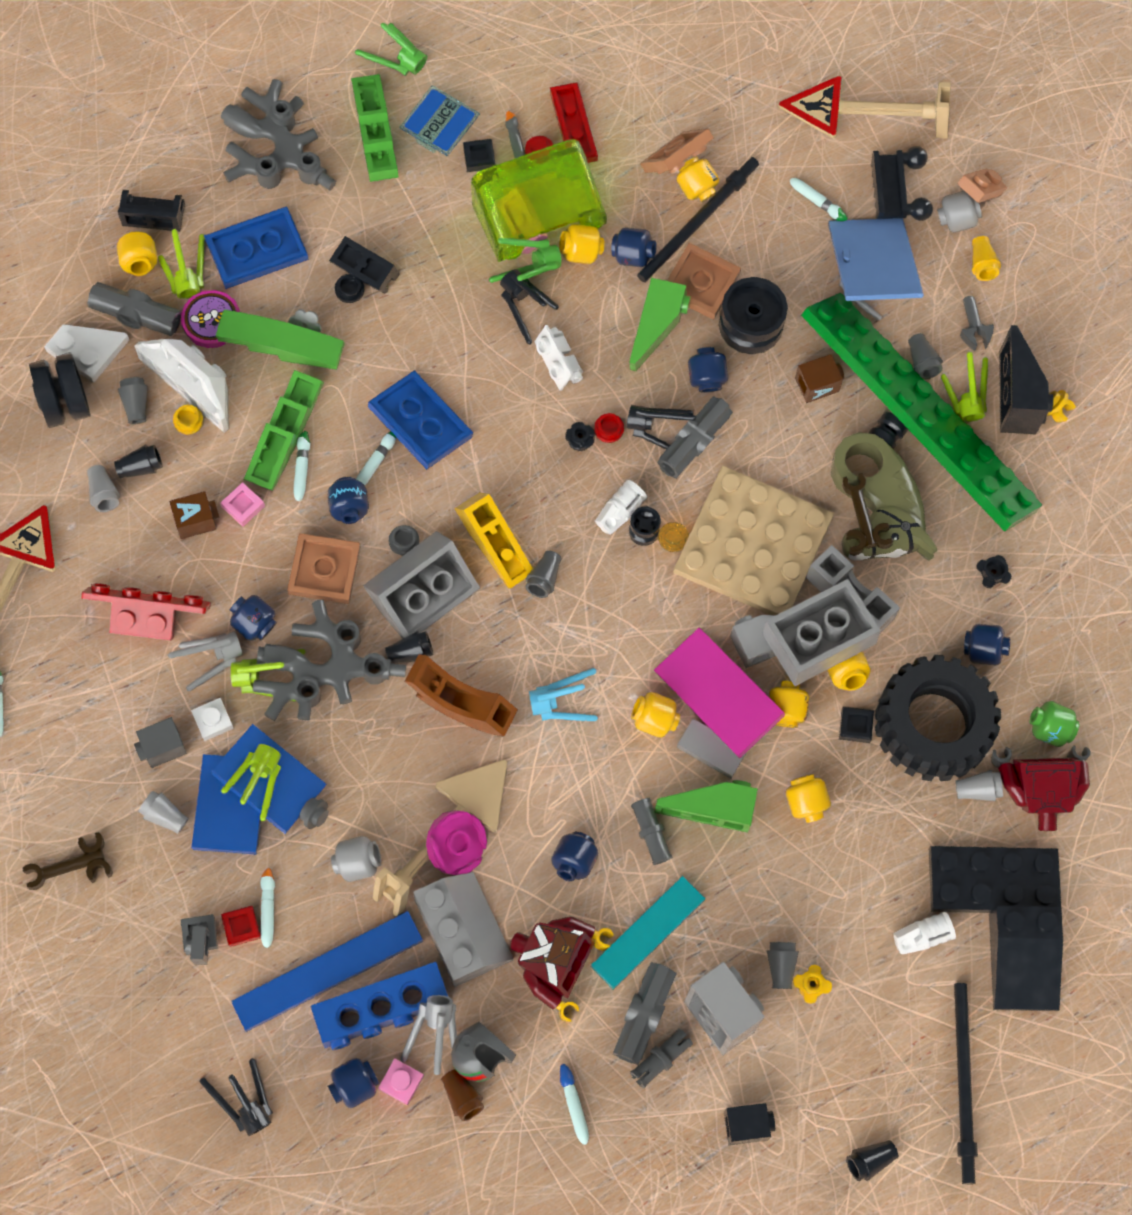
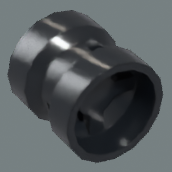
M885 412L879 418L878 426L872 428L868 433L877 435L894 449L897 439H902L908 429L893 413Z
M646 506L637 508L632 513L629 536L634 543L648 546L657 540L661 525V518L658 512Z

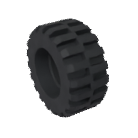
M934 655L931 661H928L925 656L916 658L913 665L906 663L900 667L897 674H893L879 699V704L875 710V719L878 720L875 731L877 737H882L880 747L884 753L890 751L893 755L890 761L896 767L900 763L907 767L904 773L912 777L916 772L921 773L922 780L932 781L934 777H939L941 782L950 781L953 775H956L958 778L962 777L971 768H976L994 745L993 742L999 734L1000 726L998 722L1001 720V709L995 707L999 701L996 691L989 692L990 681L986 676L980 679L976 675L978 671L976 667L971 664L968 668L960 665L962 659L952 657L951 661H944V655ZM928 694L943 696L952 701L960 709L965 720V731L962 737L949 743L935 742L925 738L915 729L911 722L909 707L912 701L919 696Z

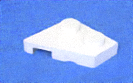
M63 324L44 347L46 352L55 358L58 355L71 352L79 374L94 383L128 343L129 337L124 332Z

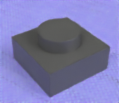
M213 914L181 919L184 952L187 935H192L193 926H206L210 931L209 950L218 949L216 924Z
M193 926L192 935H187L185 952L186 955H190V960L194 965H208L210 931L206 926Z

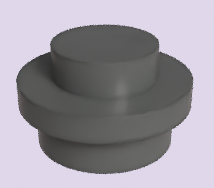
M407 525L394 528L389 535L391 550L402 556L420 542L417 531Z
M311 798L308 800L299 816L304 821V826L308 829H313L316 826L320 827L328 817V803L323 799Z

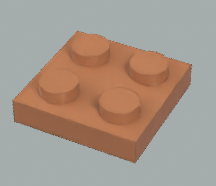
M708 128L683 131L642 161L640 165L645 173L657 172L662 174L666 171L674 173L685 165L684 160L689 156L695 157L707 149L706 144L714 139Z
M688 243L667 281L686 285L687 296H691L689 308L714 320L723 304L724 294L736 282L740 275L741 267Z
M299 533L287 589L288 595L349 604L361 548L360 543Z

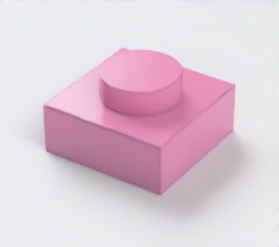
M242 482L221 502V507L244 527L265 507V504Z
M394 1058L378 1089L408 1105L424 1074Z

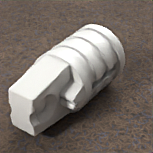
M626 480L623 486L618 489V492L606 503L595 520L596 524L604 533L611 535L628 521L632 513L642 505V502L647 499L646 493L636 483Z
M945 911L930 918L927 917L921 921H916L893 933L895 945L900 954L926 950L940 943L943 944L949 940L956 939L953 924Z

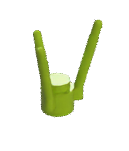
M173 229L172 237L179 270L175 273L176 276H173L163 255H159L158 260L170 283L172 294H176L180 299H190L193 295L200 293V289L204 288L205 238L204 234L199 235L195 274L192 269L185 266L178 231Z
M969 351L967 353V367L970 392L961 395L960 401H958L946 374L941 375L945 389L953 404L954 412L957 415H961V419L965 422L981 420L987 412L988 358L984 357L982 360L979 397V393L976 391L973 353Z
M305 649L297 650L303 655L306 653ZM257 658L242 660V662H232V686L241 687L242 693H255L273 697L272 694L253 692L254 680H259V671L283 668L284 663L257 664Z
M259 744L254 753H248L243 764L221 789V792L226 794L251 766L250 771L253 775L240 799V803L244 805L259 778H267L269 774L260 820L265 821L276 777L281 769L278 765L281 754L271 746Z

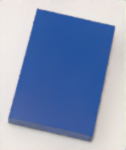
M287 206L204 235L225 289L309 260Z
M415 370L368 402V408L426 470L473 437L472 430Z
M252 724L210 774L225 785L243 764L248 753H254L259 744H265L276 749L281 754L278 762L281 769L276 777L266 819L286 834L299 819L300 812L306 802L311 798H316L327 784ZM251 766L230 788L240 798L253 775L250 771ZM269 774L267 778H259L246 802L259 814H261Z
M203 754L192 850L257 855L261 814L247 803L241 804V798L231 790L226 794L221 792L225 785L210 773L224 756Z

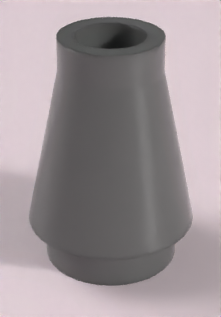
M924 334L913 335L908 340L911 349L914 371L923 379H931L941 373L943 360L927 341Z
M133 377L121 380L118 393L124 406L128 423L141 424L146 422L148 386L145 385L144 379Z
M545 551L543 557L525 578V588L530 594L539 598H546L554 591L559 564L562 560L559 554L553 551Z
M770 942V950L766 951L772 977V988L792 989V981L799 951H796V943Z

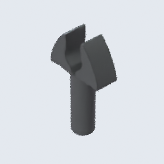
M967 296L963 299L969 328L962 329L960 336L975 351L977 341L974 335L977 332L983 338L986 349L992 338L994 325L985 326L981 323L975 298Z

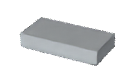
M692 719L677 744V748L730 779H732L746 755L745 753L739 759L709 727L695 719Z

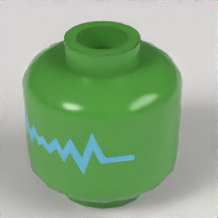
M1048 701L1041 707H1036L1029 719L1035 738L1055 747L1071 743L1079 730V721L1076 718V713L1072 709L1054 701Z

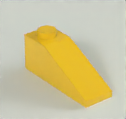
M479 492L454 508L468 533L508 589L523 581L533 568L490 494Z

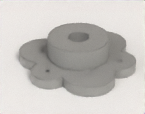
M299 309L288 320V323L317 332L322 330L321 325L317 323L319 320L318 315L313 311L305 312L303 309Z

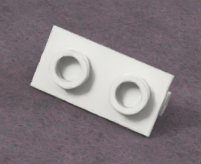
M545 325L534 342L538 353L542 356L549 369L551 378L555 381L559 391H562L569 380L573 384L580 382L583 379V370L580 368L574 355L564 356V354L571 351V348L563 332L558 331L556 327L550 329L548 325Z

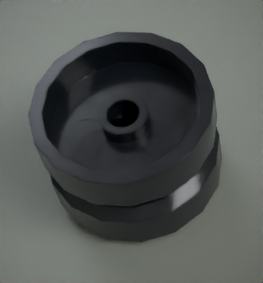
M743 278L732 284L724 294L718 324L721 336L728 346L746 354L764 353L774 347L781 338L788 310L784 293L776 284L764 278Z
M71 352L56 356L54 362L58 376L53 375L50 364L44 359L29 363L33 380V391L39 409L42 410L49 428L65 423L66 416L63 404H67L71 417L76 421L91 417L83 384Z

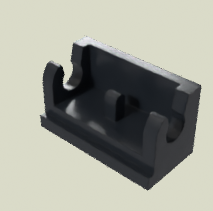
M123 189L118 207V215L122 226L167 231L176 229L180 232L185 201L182 199V195H175L174 200L136 197L129 194V190Z
M344 236L329 260L330 263L384 294L388 292L387 284L390 279L396 281L400 275L394 264Z

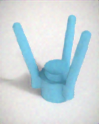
M592 668L529 691L533 716L541 714L542 721L549 719L597 721L598 717L596 715L551 711V709L557 708L556 697L584 690L585 685L579 684L562 689L558 688L594 675L597 670Z

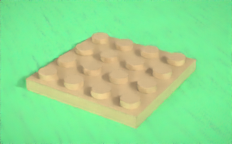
M722 465L674 567L673 573L769 615L776 616L793 607L834 513Z

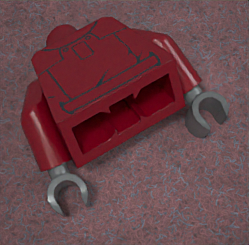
M1074 745L1068 752L1067 758L1013 759L1012 764L1010 763L1012 751L1010 748L1005 747L1004 754L1006 758H999L994 749L991 762L998 768L1003 785L1014 803L1022 807V810L1027 813H1038V830L1056 831L1057 813L1073 812L1074 806L1080 803L1090 787L1089 766L1085 762L1091 753L1089 748H1084L1082 757L1077 755L1075 751L1076 746Z

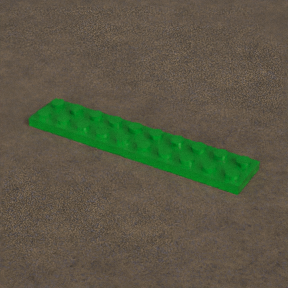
M841 292L808 306L801 316L1004 532L1035 514L1043 506L1035 494L1023 485L1014 472L1004 465L994 454L993 450L985 445L974 433L973 429L933 390L932 386L914 371L910 362L905 360L893 348L891 342L885 339L873 327L871 321L865 318L853 306L851 301H846L845 296Z

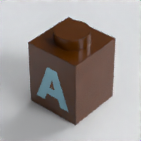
M832 354L798 365L795 380L806 403L838 393L845 378L840 363H835Z
M205 491L169 501L180 539L217 530L214 519L220 517L215 500L208 501Z

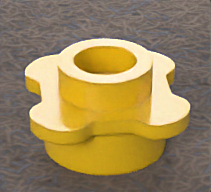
M811 965L806 973L803 975L798 974L793 979V985L799 989L802 996H804V1001L809 1004L815 1003L819 996L823 993L828 994L832 990V983L821 974L822 969L818 965ZM811 981L815 982V987L810 986Z

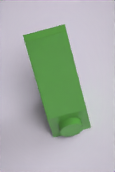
M651 277L629 361L630 370L637 371L677 326L682 313H688L691 296H687L686 285Z
M733 780L732 783L724 782L657 799L654 812L748 833L752 822L758 788H753L750 783L741 780Z

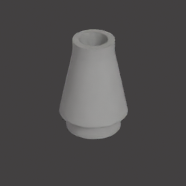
M95 465L87 470L91 506L95 507V510L98 512H109L119 505L120 494L107 475L104 466Z
M992 770L962 780H955L958 799L996 801V798L1003 797L1000 772L992 773Z
M152 791L138 811L144 815V820L172 830L176 834H179L189 819L162 792L158 794Z

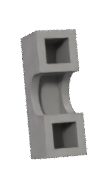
M831 545L810 565L806 579L820 592L849 579L880 628L881 634L895 620L900 607L878 587L873 591L864 587L853 573L854 565Z

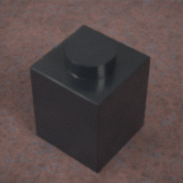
M766 1103L730 1107L724 1111L728 1146L768 1141L771 1138V1132L776 1129L773 1111H767Z

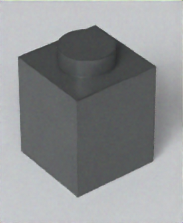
M172 717L136 731L139 742L134 743L138 756L141 761L147 759L151 768L187 754Z

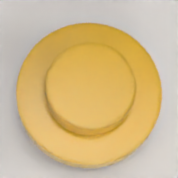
M183 405L173 415L174 427L182 434H194L203 425L202 412L195 406Z

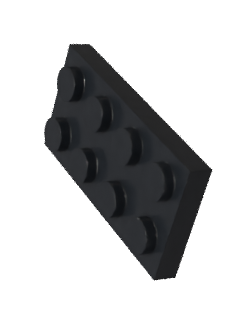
M930 846L931 912L990 913L996 906L1061 907L1059 854L1057 848Z

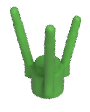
M381 23V28L403 47L397 57L400 60V64L359 49L355 50L356 55L395 69L404 76L409 71L414 75L419 73L428 58L392 23L388 25Z
M513 238L498 239L500 244L538 248L537 251L532 253L533 264L518 268L521 273L517 277L518 281H523L561 267L560 250L557 245L550 246L548 239L541 241ZM508 272L490 277L489 282L493 283L502 280Z

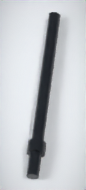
M751 157L738 171L734 170L726 178L724 186L637 274V277L646 283L734 191H739L747 183L746 178L759 166V162L754 157Z
M966 983L954 984L960 1120V1142L957 1143V1155L961 1158L962 1184L973 1185L976 1184L975 1157H978L977 1142H974L968 991Z

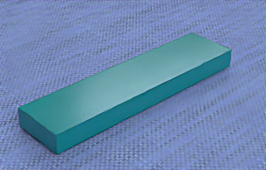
M682 876L591 964V968L614 990L706 898Z

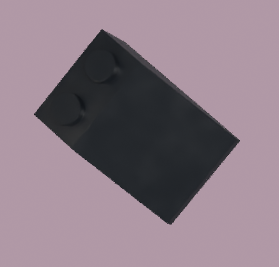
M1011 325L999 351L1000 433L1036 435L1041 424H1045L1047 413L1053 409V394H1049V382L1017 325Z
M996 906L989 913L993 1010L1059 1011L1063 954L1062 908Z

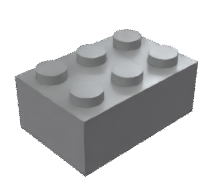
M846 579L766 620L763 636L793 685L797 686L876 645L881 630L849 579Z
M722 962L693 983L684 1001L723 1056L754 1034L765 1017L762 1014L764 1007L753 993L751 995L747 994L741 985L744 981L739 972L733 966L728 968L725 962Z

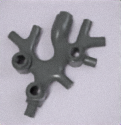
M273 79L265 96L259 95L249 87L243 90L241 96L266 114L265 118L261 120L256 119L238 105L233 106L229 104L225 107L221 114V119L224 120V124L230 129L247 138H268L275 144V150L272 154L258 158L252 156L234 142H230L226 147V152L235 157L239 163L237 166L223 172L228 183L249 174L257 176L258 182L263 188L272 189L279 185L281 171L285 168H292L298 171L300 180L306 184H314L316 186L321 184L329 191L334 188L336 181L327 175V170L321 166L320 158L315 153L303 152L305 145L318 139L316 131L312 128L301 134L289 132L295 126L294 115L304 105V102L298 96H295L290 103L285 100H278L283 86L281 81Z
M317 600L312 603L316 617L315 623L311 625L293 623L292 636L325 640L331 647V658L324 664L316 665L311 663L299 651L287 646L266 644L265 647H259L257 664L283 662V668L273 670L289 671L293 674V680L289 683L254 680L253 692L273 695V701L264 714L273 721L277 719L283 707L290 700H296L299 703L297 718L300 720H310L311 708L315 707L321 700V686L331 685L334 687L340 704L344 705L352 702L348 684L353 678L364 677L366 682L377 685L385 679L389 680L390 676L405 677L406 665L393 664L391 659H385L378 653H370L364 658L357 656L354 650L358 648L361 641L357 624L350 620H343L338 624L333 623L328 616L324 600ZM346 636L353 637L351 640L348 641L343 640V638ZM372 669L380 670L376 674L370 673ZM306 692L313 693L310 697L303 696Z

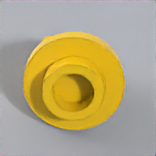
M1065 390L1052 391L1049 394H1053V409L1047 413V416L1051 415L1058 423L1066 422L1068 418L1063 414L1062 409L1070 411L1074 410L1076 406L1073 401L1068 399V393Z

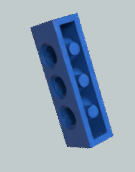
M433 962L319 1002L310 1007L324 1048L331 1047L332 1050H338L351 1044L350 1040L363 1035L364 1039H369L383 1033L381 1028L393 1024L395 1028H400L413 1023V1017L419 1014L420 1003H427V998L432 995L448 997L437 962ZM414 989L421 992L422 999L417 1004L410 1005L404 1001V995L407 991ZM387 1001L391 1008L386 1015L378 1016L373 1013L372 1009L376 1002ZM347 1012H355L359 1015V1021L352 1027H346L341 1023L342 1016Z

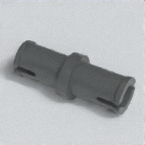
M645 798L633 803L631 807L641 829L639 835L641 839H645L653 865H658L672 859L673 857L662 833L665 830L664 826L659 824L651 799Z
M676 1030L660 1047L655 1046L650 1050L651 1055L634 1070L630 1071L632 1078L638 1079L636 1083L640 1087L645 1088L664 1069L668 1071L673 1066L672 1062L688 1047L693 1045L690 1038H684L687 1034L683 1030Z

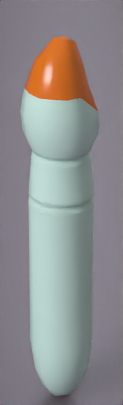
M270 868L263 872L260 881L262 889L261 941L265 948L271 946L274 935L273 890L275 888V881Z

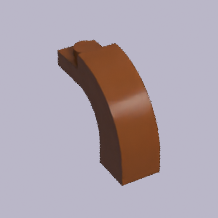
M419 654L404 681L417 691L416 697L430 707L466 726L488 734L504 737L518 711L516 707L500 694L482 691L459 681L426 655Z

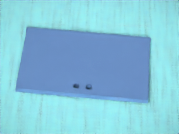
M903 218L829 221V231L846 301L923 298L924 294Z

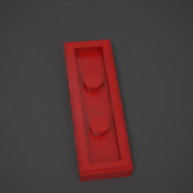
M578 82L550 87V96L569 166L598 161L597 150Z

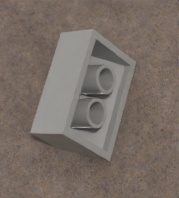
M437 531L363 585L377 609L402 639L416 631H419V633L423 632L480 589L453 541Z
M474 872L442 878L413 892L414 900L454 987L514 960Z

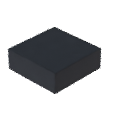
M492 139L463 142L467 172L496 169Z
M842 707L839 740L870 743L872 741L874 710Z

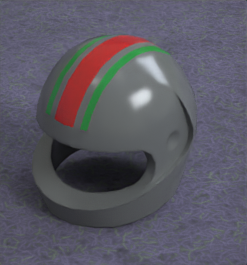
M480 1022L466 1028L455 1038L451 1052L452 1064L456 1071L463 1078L475 1082L491 1079L495 1076L494 1071L499 1063H512L516 1057V1054Z

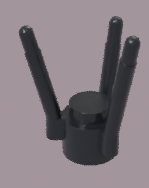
M514 269L508 272L500 282V285L505 290L501 296L507 302L526 343L530 345L532 344V339L513 299L516 298L520 301L530 295L543 307L548 304L554 310H558L559 306L535 287L529 279L518 281L517 277L521 273L518 269Z
M631 405L627 419V428L634 430V437L643 438L663 449H667L671 446L670 444L645 432L646 429H652L654 418L695 421L696 416L693 415L692 410L649 408Z
M254 1058L249 1060L260 1106L257 1101L249 1102L233 1074L228 1077L243 1105V1108L239 1110L241 1117L205 1078L200 1079L202 1086L236 1123L239 1131L245 1130L248 1136L269 1126L272 1123L269 1115L273 1114L268 1105Z

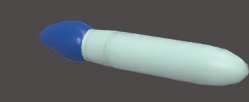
M562 1064L560 1066V1083L564 1088L566 1102L577 1138L582 1144L586 1145L589 1140V1132L578 1092L574 1086V1076L569 1067Z

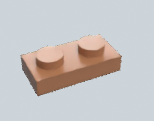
M987 168L965 174L957 183L977 203L999 197L1007 189V186L1002 182V177L996 171Z

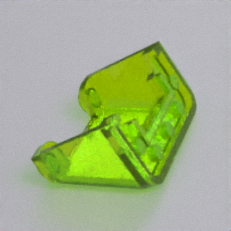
M575 139L566 140L478 172L471 179L472 207L498 262L506 259H516L525 248V246L500 244L498 242L499 238L527 240L578 222L579 225L594 226L597 229L607 224V215L580 142Z

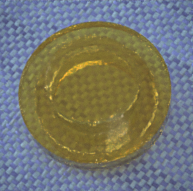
M669 522L663 525L658 535L660 545L669 552L683 550L689 538L686 527L678 522Z

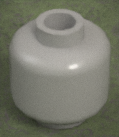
M965 191L943 197L942 208L937 209L941 226L947 225L953 233L976 227L978 218H982L979 203Z
M366 836L339 842L336 846L335 855L331 856L334 872L341 874L347 882L374 876L382 862L377 843L375 841L371 842Z

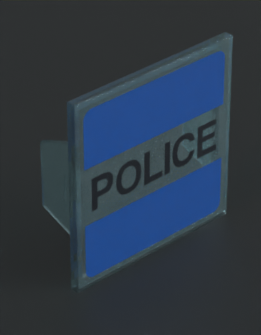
M432 85L399 128L415 137L418 144L433 153L437 150L448 157L480 113Z

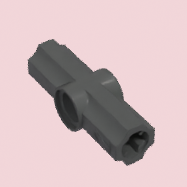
M97 282L89 292L87 302L89 308L114 316L118 321L130 328L139 329L143 326L172 336L179 327L180 310L157 303L139 290L129 289L126 292Z
M713 396L696 415V420L686 423L676 435V440L657 461L660 469L667 476L677 479L695 456L699 457L715 438L714 434L733 413L729 404L722 398Z
M650 963L638 994L635 993L624 1019L626 1023L615 1046L613 1055L628 1063L639 1065L652 1033H655L666 1007L663 1005L677 974L676 972L664 965Z

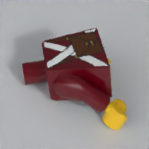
M572 916L551 920L548 924L539 922L535 925L530 936L517 932L513 936L510 945L511 950L521 954L518 959V965L524 970L523 979L533 995L552 1010L557 1008L559 1010V1017L565 1022H572L570 1018L564 1015L565 1007L571 1006L577 1012H579V1007L574 1002L565 1003L562 1001V996L567 999L569 998L593 946L600 951H605L610 947L608 944L600 941V935L608 938L614 936L609 928L597 931L595 926Z

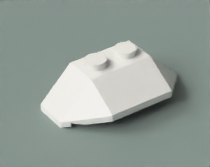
M160 339L140 341L135 345L138 358L191 405L197 407L221 431L225 433L229 429L228 387L225 380L227 376L218 365L213 364L211 366L204 360L205 356L196 346L192 345L189 347L182 340Z

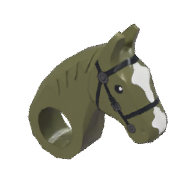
M858 432L845 437L835 449L832 459L831 477L838 490L851 498V495L846 494L842 488L843 477L847 476L848 483L851 486H858L859 482L858 476L851 473L847 468L846 459L860 454L874 460L879 472L872 477H866L863 495L866 506L873 512L870 515L873 531L878 524L888 523L889 530L880 533L879 537L884 540L892 538L893 545L887 549H881L877 546L870 549L865 548L861 554L853 556L849 553L850 547L858 546L860 543L856 539L846 540L845 533L842 540L844 555L851 560L897 558L909 553L918 552L928 561L933 559V553L937 551V547L926 533L924 506L921 495L903 459L883 439L875 434Z

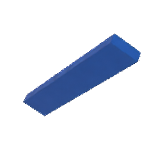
M407 911L232 1000V1005L245 1031L248 1032L422 943L423 939Z

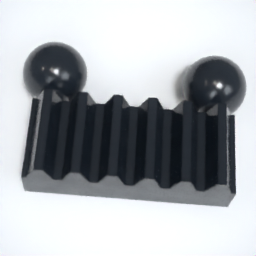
M913 146L906 152L897 150L895 155H879V151H873L871 167L873 168L872 177L876 218H906L907 215H911L918 221L927 220L932 215L933 205L930 200L923 197L907 204L904 164L915 170L925 166L928 160L925 149L920 146Z

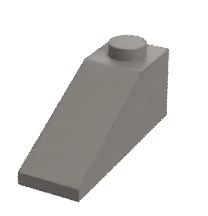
M749 615L735 622L730 637L745 669L776 656L763 636L766 620L775 615H759L754 618Z

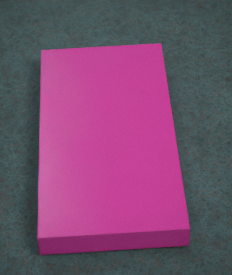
M700 627L654 669L656 674L739 759L785 716V713Z

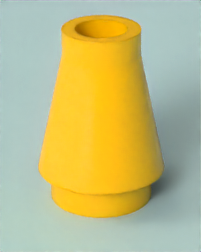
M978 236L972 240V273L980 281H989L999 275L1001 263L990 244L989 238L987 236Z

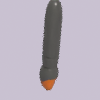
M507 111L505 126L509 133L518 170L522 174H526L528 163L518 129V120L514 113Z

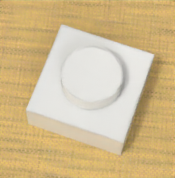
M221 698L191 710L204 741L234 729Z

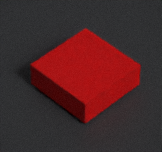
M253 905L221 914L229 947L261 939Z

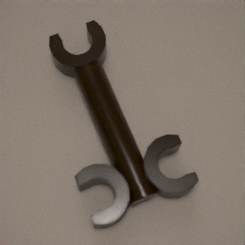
M863 473L858 475V486H851L848 483L847 476L843 477L842 481L844 492L851 495L860 531L855 529L849 530L845 536L846 540L856 539L860 543L858 546L850 547L849 553L853 556L861 554L865 548L870 549L877 546L881 549H887L893 545L892 538L884 540L879 537L880 533L889 530L888 523L878 524L873 531L863 495L866 483Z
M99 832L95 833L97 842L93 847H87L83 837L78 839V845L83 853H85L83 855L41 868L31 863L25 865L22 868L25 874L37 873L35 881L26 883L28 889L37 890L43 886L46 879L87 867L86 874L92 883L96 882L94 872L98 868H104L107 877H112V868L105 861L102 851L105 843L102 835Z

